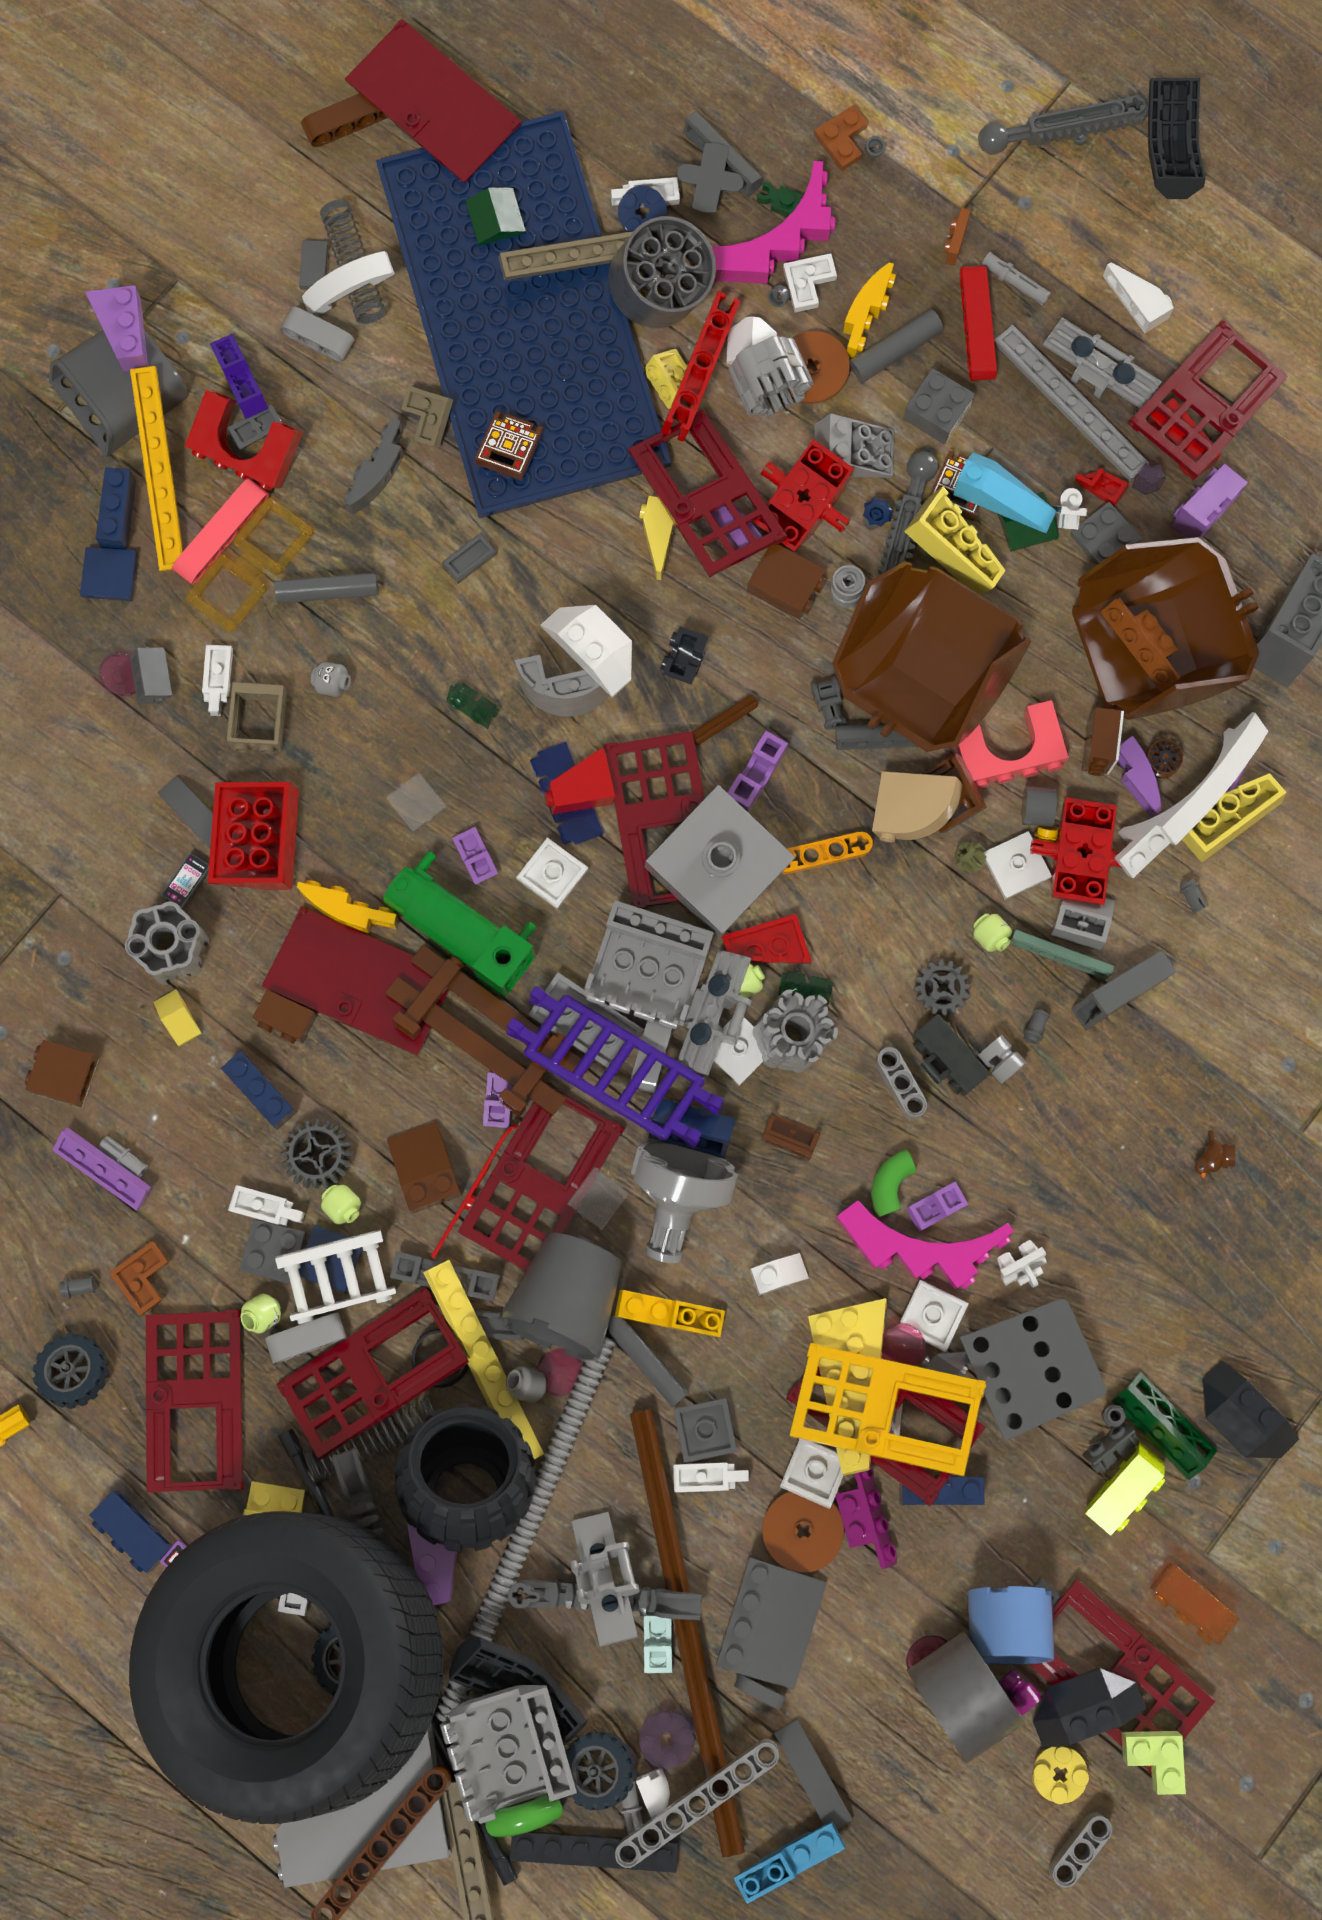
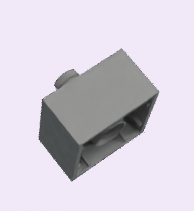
M718 785L646 860L644 868L720 938L790 865L795 856Z

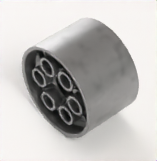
M670 216L650 219L634 230L611 261L608 282L612 298L619 310L627 318L641 326L649 328L672 326L683 320L711 290L716 274L714 252L705 235L693 224ZM668 243L674 245L676 248L670 247ZM644 245L650 246L653 250V254L647 253L644 249ZM630 255L641 260V262H627V257ZM685 257L688 259L691 266H689L686 263ZM662 258H666L670 260V262L663 261ZM639 269L642 271L645 278H643L640 275ZM659 269L662 270V275L664 276L663 278L660 277L661 273L658 271ZM683 281L687 283V285L689 286V291L684 290L681 287L680 282ZM643 287L649 290L645 298L638 292ZM657 287H660L661 293L666 295V297L658 293ZM673 294L680 305L679 308H673Z
M964 1631L906 1670L966 1763L1025 1724Z

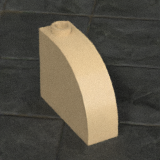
M882 771L872 831L884 842H895V839L913 840L931 835L942 828L956 811L963 784L957 777Z

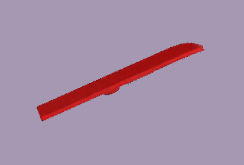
M514 1124L498 1141L432 1253V1259L436 1257L463 1209L469 1211L476 1199L472 1195L474 1190H477L489 1169L490 1163L506 1137L519 1125Z

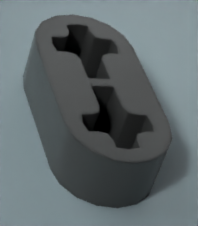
M739 1674L734 1684V1687L778 1710H781L786 1699L781 1693L746 1675Z

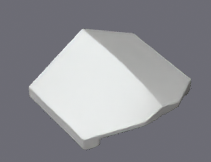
M745 317L728 332L727 364H732L736 359V355L742 350L769 337L777 336V332L759 317Z

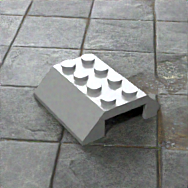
M614 900L592 973H589L585 985L584 994L587 995L586 1000L604 1006L606 1001L610 1002L609 1008L629 1014L630 1010H634V1016L654 1022L655 1018H659L660 1025L672 1029H677L678 1025L683 1026L706 962L714 932Z
M516 1685L465 1701L445 1714L446 1721L441 1723L440 1727L445 1744L453 1743L447 1748L452 1769L454 1771L460 1770L454 1775L460 1797L468 1796L462 1801L467 1821L475 1820L481 1824L496 1819L495 1810L548 1794L549 1800L554 1801L577 1793L547 1685Z

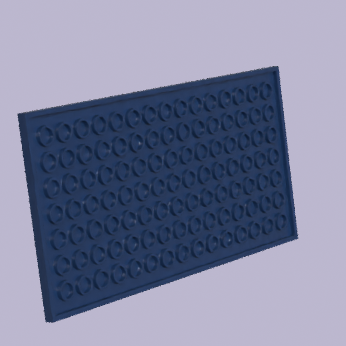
M564 111L523 121L521 126L511 134L465 184L424 148L376 160L444 397L453 399L449 417L479 519L642 475L628 449L660 433L661 427L627 317L619 310L610 293L608 282L610 263L504 281L498 258L499 254L503 252L602 237ZM487 188H513L526 234L478 246L465 200ZM496 411L502 412V420L505 414H509L534 423L533 431H536L538 425L544 427L542 437L522 481L475 464L476 454ZM665 442L652 448L664 468L671 467V460ZM492 452L493 460L509 466L513 465L515 460Z

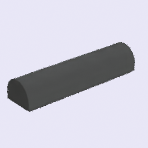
M697 111L686 117L683 133L702 152L704 151L705 143H718L729 148L725 171L741 175L744 182L741 191L747 197L752 196L761 187L764 178Z
M932 309L926 311L849 360L850 369L861 384L941 334L943 332V324L939 316Z
M374 573L274 582L277 604L379 595L378 579Z
M868 724L835 726L837 750L918 746L894 730L888 737L884 738L880 735V732L885 724H879L873 730L868 727Z
M614 1314L609 1319L607 1331L673 1408L689 1394V1391L628 1319L614 1317Z

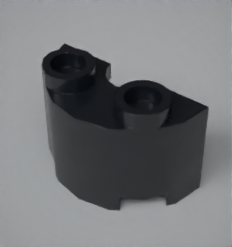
M680 627L678 632L674 631L669 646L673 647L670 657L664 656L660 670H663V675L693 684L694 677L698 674L704 658V650L709 637Z

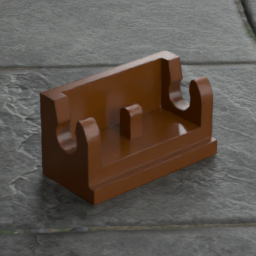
M771 1114L761 1141L810 1160L820 1132Z

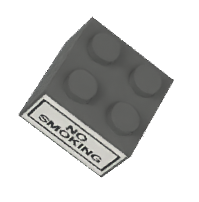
M932 368L906 406L903 420L945 445L970 409L975 393Z

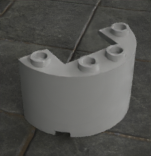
M540 655L515 660L518 680L526 697L536 707L552 715L564 717L582 715L597 708L609 696L585 670L545 678Z

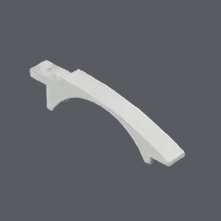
M1252 712L1235 729L1228 728L1223 733V747L1217 762L1205 779L1189 795L1165 812L1142 823L1123 827L1118 832L1127 846L1115 859L1128 876L1134 878L1170 843L1177 845L1211 810L1237 779L1268 733V730L1256 713Z

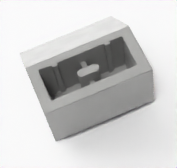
M1105 898L1103 906L1061 899L1051 936L1101 950L1107 940L1115 901Z

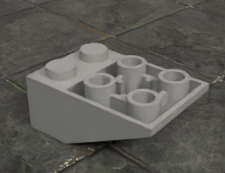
M831 413L815 423L814 440L852 466L854 471L851 477H893L894 430Z

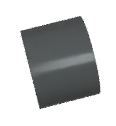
M1025 786L1021 811L1022 825L1053 827L1057 808L1056 788Z

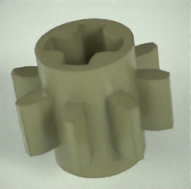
M971 840L961 843L955 851L954 858L958 860L955 865L962 872L965 870L969 873L979 871L986 863L987 856L983 853L986 849L979 842L974 843Z

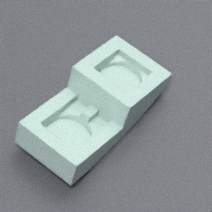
M649 1612L644 1616V1673H672L671 1619L656 1617L653 1612Z

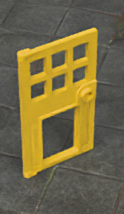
M810 1343L807 1354L808 1361L790 1437L965 1476L980 1402L986 1388V1381ZM820 1358L843 1363L839 1380L816 1376ZM850 1365L873 1369L869 1387L847 1383ZM815 1383L837 1388L833 1406L810 1401ZM899 1389L971 1404L961 1450L890 1434ZM845 1390L867 1395L863 1413L840 1408ZM808 1409L831 1414L826 1432L804 1427ZM838 1416L861 1421L857 1439L834 1434Z

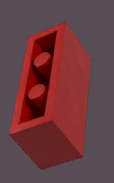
M1174 398L1164 404L1173 413H1176L1181 407ZM1156 410L1150 414L1147 422L1159 431L1168 420ZM1186 412L1180 417L1191 428L1194 429L1197 426ZM1175 425L1164 435L1177 447L1187 437ZM1201 430L1199 434L1209 443L1213 444ZM1191 441L1183 450L1195 462L1206 452L1194 441ZM1221 453L1214 458L1202 473L1217 463ZM1179 465L1180 470L1185 475H1189L1192 480L1196 479Z

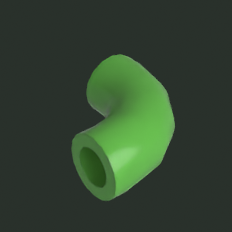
M906 1149L885 1160L874 1176L871 1197L877 1218L901 1209L897 1195L898 1187L904 1179L916 1174L914 1162Z
M548 1794L520 1805L495 1810L496 1819L485 1822L487 1832L493 1837H508L542 1828L561 1817L562 1805L559 1799L550 1801Z

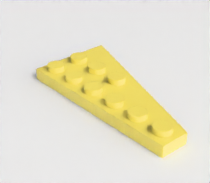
M884 1298L808 1316L813 1342L821 1346L881 1359L887 1299ZM820 1358L819 1370L821 1377L839 1380L843 1363ZM850 1365L847 1383L869 1387L873 1369ZM823 1385L826 1403L829 1406H833L837 1388ZM845 1390L840 1408L863 1413L867 1395ZM838 1416L834 1434L857 1439L861 1421ZM836 1447L843 1476L870 1470L871 1455Z

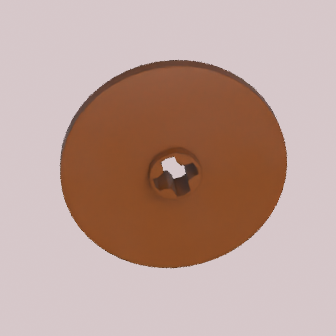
M807 331L792 337L797 344L807 369H809V363L817 365L816 371L808 370L814 385L804 392L805 398L801 402L813 404L831 399L842 390L849 376L850 361L845 347L837 338L821 331ZM789 388V389H788L789 394H790L791 398L794 399V396H793V394H792V392H791V390H790V388Z
M789 1491L779 1496L768 1508L763 1520L762 1535L767 1551L779 1565L794 1572L807 1573L825 1567L835 1558L843 1542L844 1526L840 1512L834 1503L828 1509ZM807 1523L810 1526L808 1528L810 1535L799 1538L797 1536V1525L804 1526Z

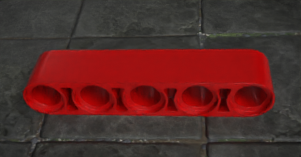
M986 265L960 267V290L970 381L995 380L997 367Z

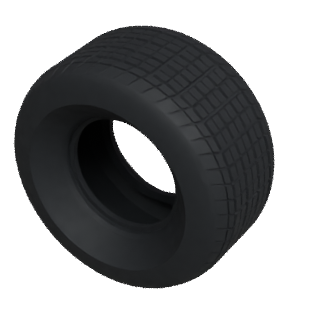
M289 1511L261 1512L230 1520L209 1530L183 1549L162 1572L145 1600L135 1627L129 1660V1686L134 1716L141 1737L160 1770L181 1792L202 1807L205 1806L208 1810L219 1815L222 1813V1816L234 1820L240 1819L242 1822L254 1824L257 1822L259 1824L290 1823L339 1811L372 1795L373 1792H377L386 1785L388 1780H391L406 1765L423 1740L438 1703L443 1674L442 1637L435 1608L422 1580L405 1557L384 1538L352 1521L335 1516ZM288 1593L307 1599L317 1606L328 1618L339 1641L342 1661L338 1689L329 1708L314 1725L296 1736L277 1732L255 1717L241 1695L236 1675L237 1650L249 1621L268 1602Z

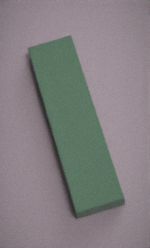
M1015 930L1010 939V945L1105 980L1111 976L1114 969L1113 965L1019 930Z

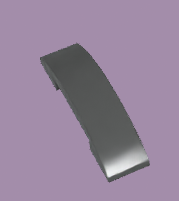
M176 776L157 793L210 849L213 813Z
M396 1251L390 1278L430 1288L423 1272L442 1262ZM452 1265L468 1297L494 1302L500 1275Z
M798 1719L774 1732L823 1824L833 1821L836 1828L839 1829L852 1821L850 1813Z

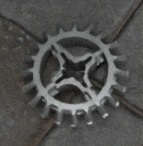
M319 1118L315 1119L313 1127L309 1120H305V1129H302L299 1124L295 1125L296 1130L299 1132L297 1135L290 1131L287 1135L293 1139L291 1143L283 1141L282 1144L289 1148V1151H281V1156L289 1157V1159L283 1161L282 1166H292L286 1174L289 1177L296 1174L293 1180L296 1184L303 1180V1187L307 1189L311 1182H313V1189L318 1190L320 1182H322L324 1188L327 1189L329 1188V1179L335 1184L339 1183L335 1176L337 1173L343 1177L346 1176V1172L341 1169L342 1166L351 1167V1163L344 1159L345 1157H353L351 1151H345V1149L352 1146V1143L350 1141L342 1142L348 1135L346 1132L338 1134L340 1131L339 1125H334L330 1130V1120H326L323 1127H321V1120ZM315 1134L329 1135L336 1144L331 1146L329 1144L320 1145ZM308 1137L307 1149L299 1153V1156H296L300 1143ZM315 1146L320 1151L324 1150L319 1155V1162L314 1157L310 1158L311 1155L315 1154ZM338 1152L335 1164L326 1172L327 1159ZM313 1163L319 1175L304 1173L298 1164Z

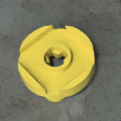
M1065 1746L1046 1747L1034 1759L1032 1781L1037 1791L1047 1800L1057 1804L1069 1803L1076 1800L1084 1792L1089 1781L1087 1766L1081 1755L1072 1748ZM1056 1767L1059 1769L1066 1768V1779L1064 1781L1060 1779L1055 1781L1053 1779L1056 1774L1054 1771Z

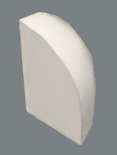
M660 1767L636 1778V1783L650 1817L653 1818L664 1810L669 1802L670 1790L664 1771Z

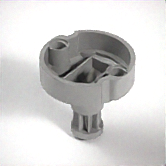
M647 1142L639 1145L631 1174L635 1175L633 1181L657 1203L654 1215L655 1226L651 1241L646 1245L645 1253L649 1257L661 1262L679 1263L683 1255L681 1248L686 1230L690 1229L693 1215L731 1203L739 1175L734 1172L735 1167L720 1157L666 1142Z

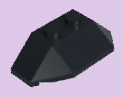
M1220 1361L1202 1379L1205 1418L1244 1458H1282L1299 1440L1287 1419L1245 1377L1223 1361Z
M1099 1667L1048 1686L1032 1721L1043 1748L1065 1746L1122 1726L1146 1710V1706L1135 1681Z

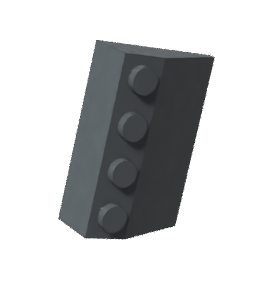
M749 1556L716 1660V1666L794 1690L827 1582Z

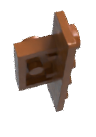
M1118 597L1101 611V614L1161 692L1180 679L1179 674L1166 659L1178 649L1171 637L1164 632L1155 616L1148 609L1134 617L1121 598Z

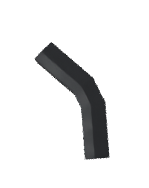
M1151 78L1149 80L1148 153L1154 186L1166 199H1188L1205 185L1206 177L1199 148L1198 133L1200 78Z
M469 1635L457 1648L449 1669L450 1680L485 1694L494 1693L516 1685H547L563 1745L568 1743L586 1725L587 1720L550 1673L531 1658L474 1635Z

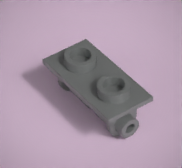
M1123 1422L1118 1427H1112L1101 1440L1091 1444L1082 1456L1091 1463V1467L1097 1474L1100 1471L1105 1472L1118 1461L1113 1452L1117 1451L1123 1457L1132 1448L1137 1446L1136 1442L1139 1438L1135 1434L1136 1431Z

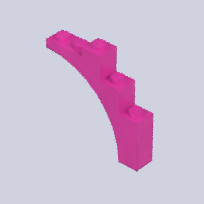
M813 161L811 179L805 195L796 209L780 225L767 234L749 242L731 246H711L716 262L714 281L768 284V274L773 275L774 261H798L799 253H804L805 240H829V233L834 232L835 217H831V207H826V194H822V187L827 185V171H823V161Z
M859 1200L835 1218L873 1270L878 1266L883 1270L895 1261L892 1257L895 1254L913 1279H916L918 1276L922 1280L935 1271L933 1268L935 1264L954 1290L959 1286L964 1290L976 1280L973 1276L978 1273V1270L972 1263L981 1264L990 1257L989 1250L994 1246L1001 1249L1011 1241L1009 1235L1014 1232L1007 1223L994 1232L971 1241L951 1244L929 1243L909 1238L888 1228L873 1217Z

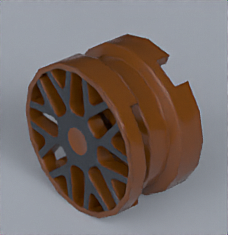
M1169 739L1156 741L1146 753L1154 775L1159 779L1171 777L1178 771L1183 762L1181 747Z

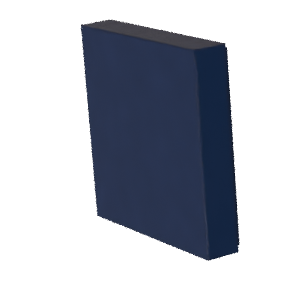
M86 547L80 596L82 598L132 601L137 562L136 550Z
M314 1225L305 1249L349 1237ZM363 1247L352 1249L353 1254L351 1258L354 1270ZM337 1254L326 1256L325 1266L331 1288L346 1293L348 1287L341 1259L337 1258ZM310 1261L300 1263L301 1268L298 1269L300 1277L318 1283L314 1265H311Z

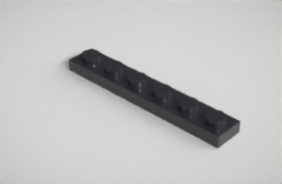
M530 1831L511 1836L510 1861L676 1873L678 1842L669 1841L635 1866L625 1868L620 1866L615 1858V1851L623 1838ZM647 1840V1841H648V1842H651V1843H654V1842H656V1841H658V1840ZM632 1846L621 1848V1853L625 1858L632 1859L636 1856V1851Z

